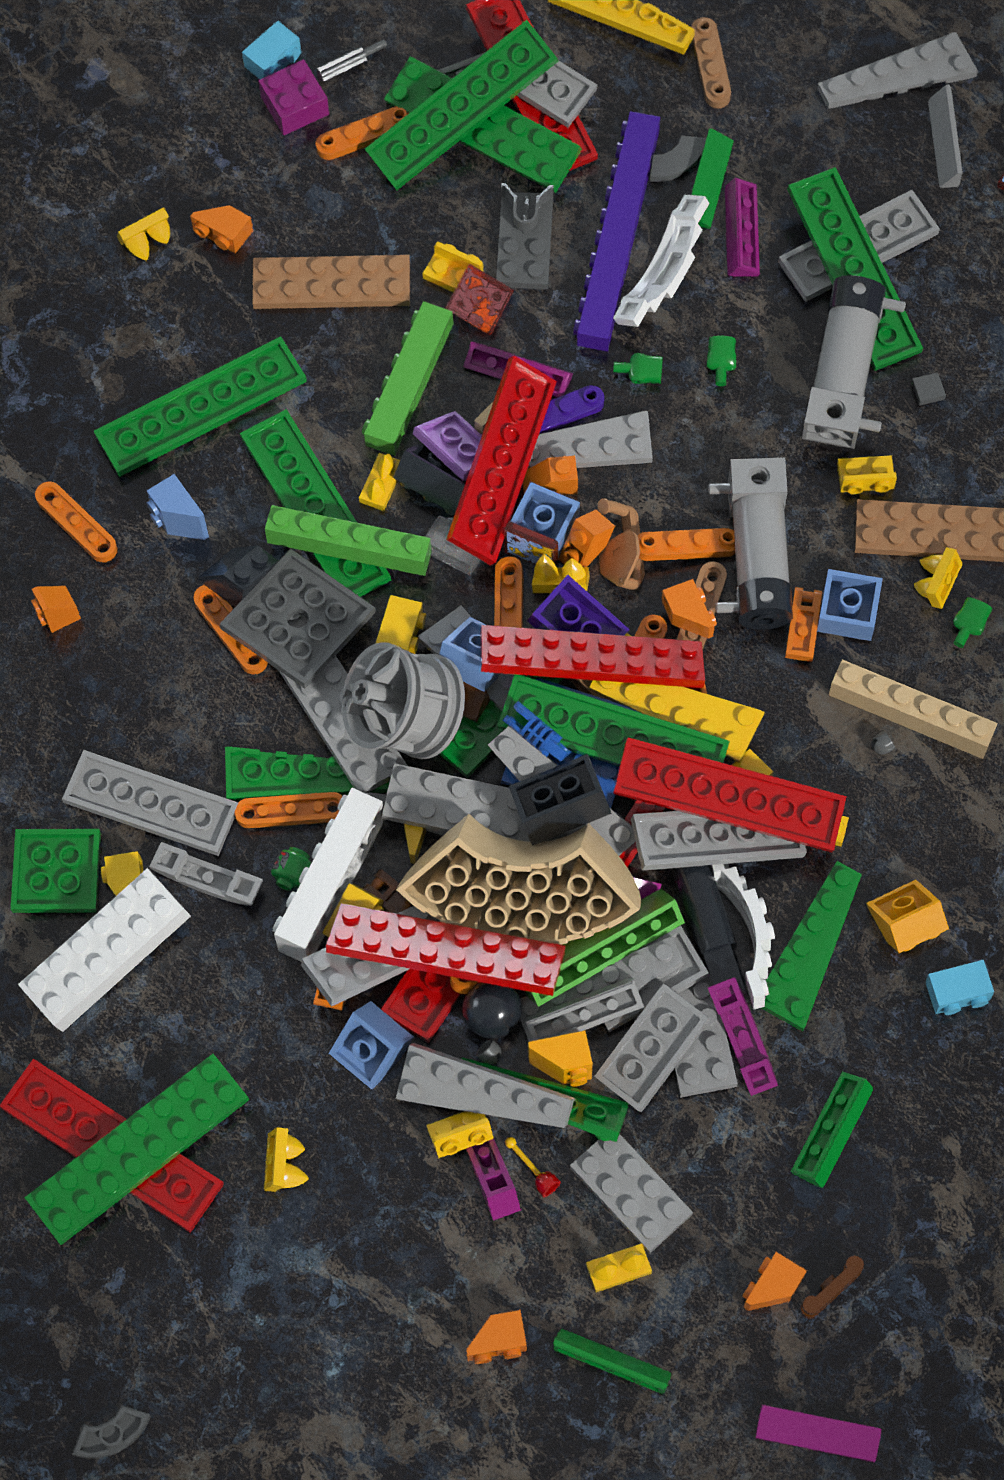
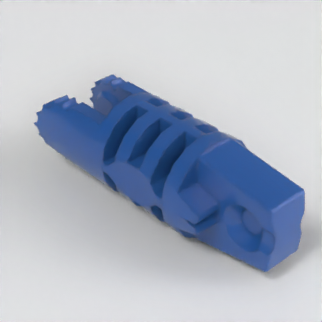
M517 701L514 709L529 722L522 726L515 718L506 715L503 721L546 757L551 754L559 761H563L570 753V750L560 742L562 737Z

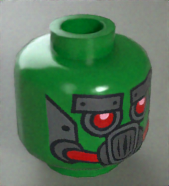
M295 847L280 851L271 869L272 876L277 880L276 885L287 891H291L292 888H299L301 884L299 883V878L305 867L309 868L312 864L309 860V854Z

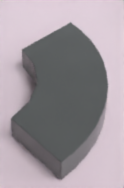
M681 135L678 145L673 150L664 154L653 155L650 182L676 179L690 168H694L702 157L706 138Z
M122 1405L116 1416L107 1423L98 1426H82L73 1455L81 1458L95 1459L111 1456L124 1450L142 1434L151 1415Z

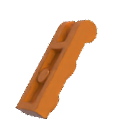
M795 587L792 605L793 619L789 626L785 658L813 661L822 598L821 590L809 592L803 591V588ZM801 602L812 603V607L801 605Z

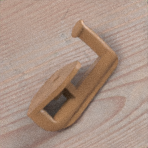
M605 498L600 499L598 502L599 512L601 514L613 513L620 515L623 526V533L610 539L607 546L599 553L600 572L615 585L635 590L640 587L645 575L643 560L639 559L638 535L640 534L638 513L631 506Z

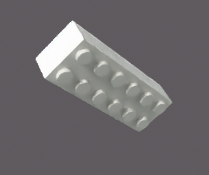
M351 788L348 796L345 794L342 796L338 805L339 813L337 817L330 819L325 829L326 837L323 843L316 845L312 854L314 859L309 868L305 867L299 878V883L301 884L297 892L293 891L286 902L287 911L283 917L279 916L273 927L278 951L301 962L302 958L317 951L325 936L322 934L348 884L353 883L385 822V819H382L383 802L354 788Z
M147 868L18 985L48 1020L63 1032L189 919L191 915Z

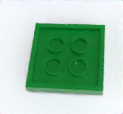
M15 829L11 894L12 913H96L101 844L100 829Z

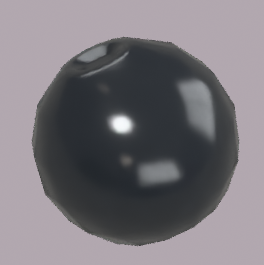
M480 982L467 992L463 1001L465 1023L475 1034L483 1038L496 1039L507 1035L517 1026L522 1015L520 997L513 988Z

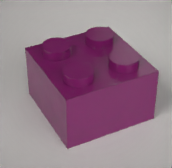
M301 60L258 80L261 98L283 135L329 115L327 96L305 60Z

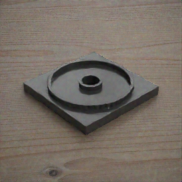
M290 549L220 623V628L306 689L375 614V607ZM294 615H303L308 619L307 624L300 628L292 627L288 622Z

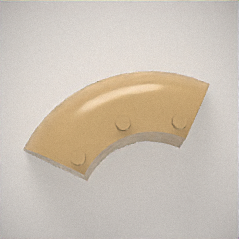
M470 814L444 834L420 857L406 873L396 889L412 905L423 913L426 911L431 916L440 920V922L559 945L583 937L586 939L608 927L610 929L633 915L641 906L640 893L630 871L614 849L589 823L568 836L551 841H543L532 846L531 842L507 838L491 831L476 821Z

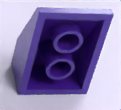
M569 575L561 581L527 620L535 629L622 636L630 630Z

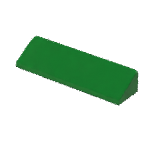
M709 128L691 194L705 196L709 202L708 207L698 222L700 227L711 229L734 142L732 139Z
M842 1071L791 1170L792 1174L818 1187L823 1188L873 1091V1087L865 1078Z
M564 1329L559 1331L553 1342L554 1351L660 1394H665L671 1378V1373Z

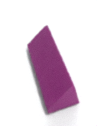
M735 177L725 186L727 274L729 276L760 275L757 184Z
M471 342L463 367L502 379L508 358L515 354L478 342ZM515 355L557 381L552 396L561 397L565 395L573 373Z
M762 1405L756 1438L875 1462L882 1429Z

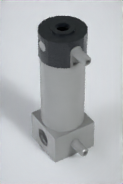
M849 275L841 276L834 280L825 334L814 387L811 388L802 439L854 449L859 429L880 432L882 425L880 421L861 418L878 323H880L883 309L904 312L906 303L885 298V286L873 279Z
M785 458L731 459L728 483L709 484L708 492L709 494H728L729 514L734 520L738 584L736 590L737 602H717L715 604L716 613H738L739 623L746 628L757 630L779 628L787 625L793 619L784 510L787 498Z

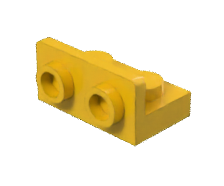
M436 242L434 246L435 253L423 272V279L455 293L457 289L460 290L458 287L464 275L467 274V269L480 277L483 276V262L475 255H467L460 252L450 244Z
M892 455L838 459L837 465L841 492L859 494L863 491L875 490L876 492H886L894 489L897 476L893 470Z
M465 1111L426 1125L438 1158L453 1155L460 1150L474 1145H481L488 1140L494 1139L489 1120L485 1114Z

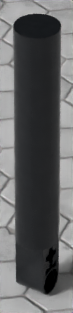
M665 808L663 812L676 811V810H672V809H669V808ZM710 865L671 868L700 958L706 961L713 985L735 977L745 999H749L746 981L735 952L737 943Z

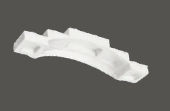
M684 195L678 207L672 212L662 241L648 269L633 290L621 300V305L613 317L617 324L638 327L646 312H656L663 298L673 297L695 259L691 249L702 232L698 222L709 205L705 196Z
M728 864L710 865L718 889L738 909L750 932L754 950L753 969L746 972V988L753 1009L765 1007V996L769 995L765 979L768 978V967H772L768 951H771V940L775 939L771 922L766 923L764 914H767L763 897L758 898L755 888L748 890L745 877L739 876L736 867L729 868Z

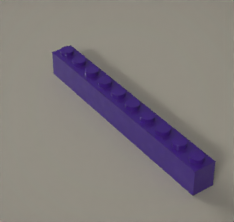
M630 112L628 121H623L621 136L624 139L623 143L618 142L616 158H619L618 164H613L610 179L614 181L612 186L607 187L605 201L608 202L607 208H602L600 223L603 224L602 230H597L595 245L598 246L597 253L592 252L589 267L593 269L591 275H586L584 290H587L586 297H581L579 312L582 313L581 320L576 319L573 335L577 336V346L608 352L615 323L613 317L618 310L659 135L660 117Z

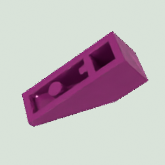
M491 1139L481 1145L466 1148L493 1221L521 1211L514 1184L495 1140Z

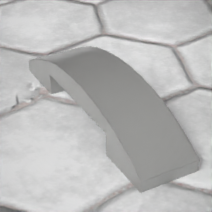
M163 842L160 843L149 866L150 869L185 886L223 900L252 906L263 883V879L239 870L233 872L189 856L185 850Z

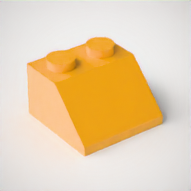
M917 880L911 881L866 903L885 940L898 953L909 951L915 945L928 939L936 938L940 933L949 929L940 900Z
M585 1031L528 1042L529 1063L561 1084H570L572 1087L584 1085L587 1083V1080L592 1079L593 1063Z

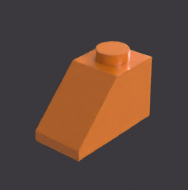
M575 455L547 458L527 469L523 481L524 494L530 482L561 495L578 494Z

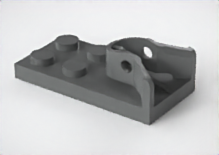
M502 183L496 286L502 288L548 289L553 185H549L542 193L512 192L506 183Z

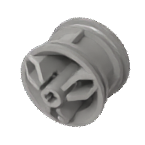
M386 642L371 645L357 657L350 668L344 684L342 717L346 731L356 744L364 748H390L403 752L413 758H432L441 753L450 744L460 726L465 703L462 676L457 666L445 656L438 654H413L395 644Z

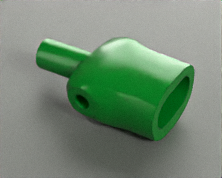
M712 336L708 340L707 368L716 371L715 384L717 386H725L726 371H732L736 368V339L730 336Z
M635 353L631 356L629 363L614 362L613 372L629 373V379L634 384H661L663 356H648L642 353Z
M971 597L965 599L962 608L953 620L954 627L960 630L954 645L963 648L970 634L979 636L983 633L987 619L992 612L990 605Z

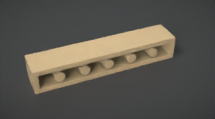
M845 660L841 661L829 692L831 697L982 759L998 724Z

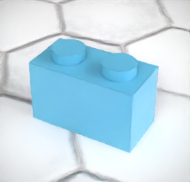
M277 21L242 52L244 67L259 79L280 71L290 62L292 63L298 59L301 53L300 39Z
M984 960L930 973L925 981L935 1014L942 1012L945 1015L955 1014L961 1011V1007L969 1005L972 1008L982 1007L989 1003L988 1001L991 1000L994 993Z

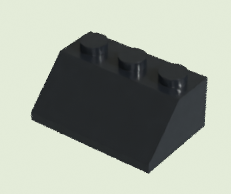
M422 442L404 451L393 476L404 488L418 492L423 495L424 500L438 504L451 516L455 515L466 480L462 481Z
M588 754L509 786L532 846L612 814Z

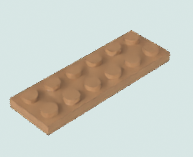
M409 255L253 258L254 309L410 306Z
M857 499L855 553L928 557L938 554L943 555L947 547L956 549L960 559L1004 562V508Z

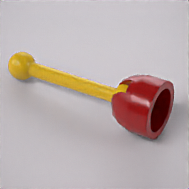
M506 1138V1147L512 1148L536 1175L535 1187L544 1198L552 1194L559 1187L561 1181L551 1172L541 1173L516 1145L515 1138Z

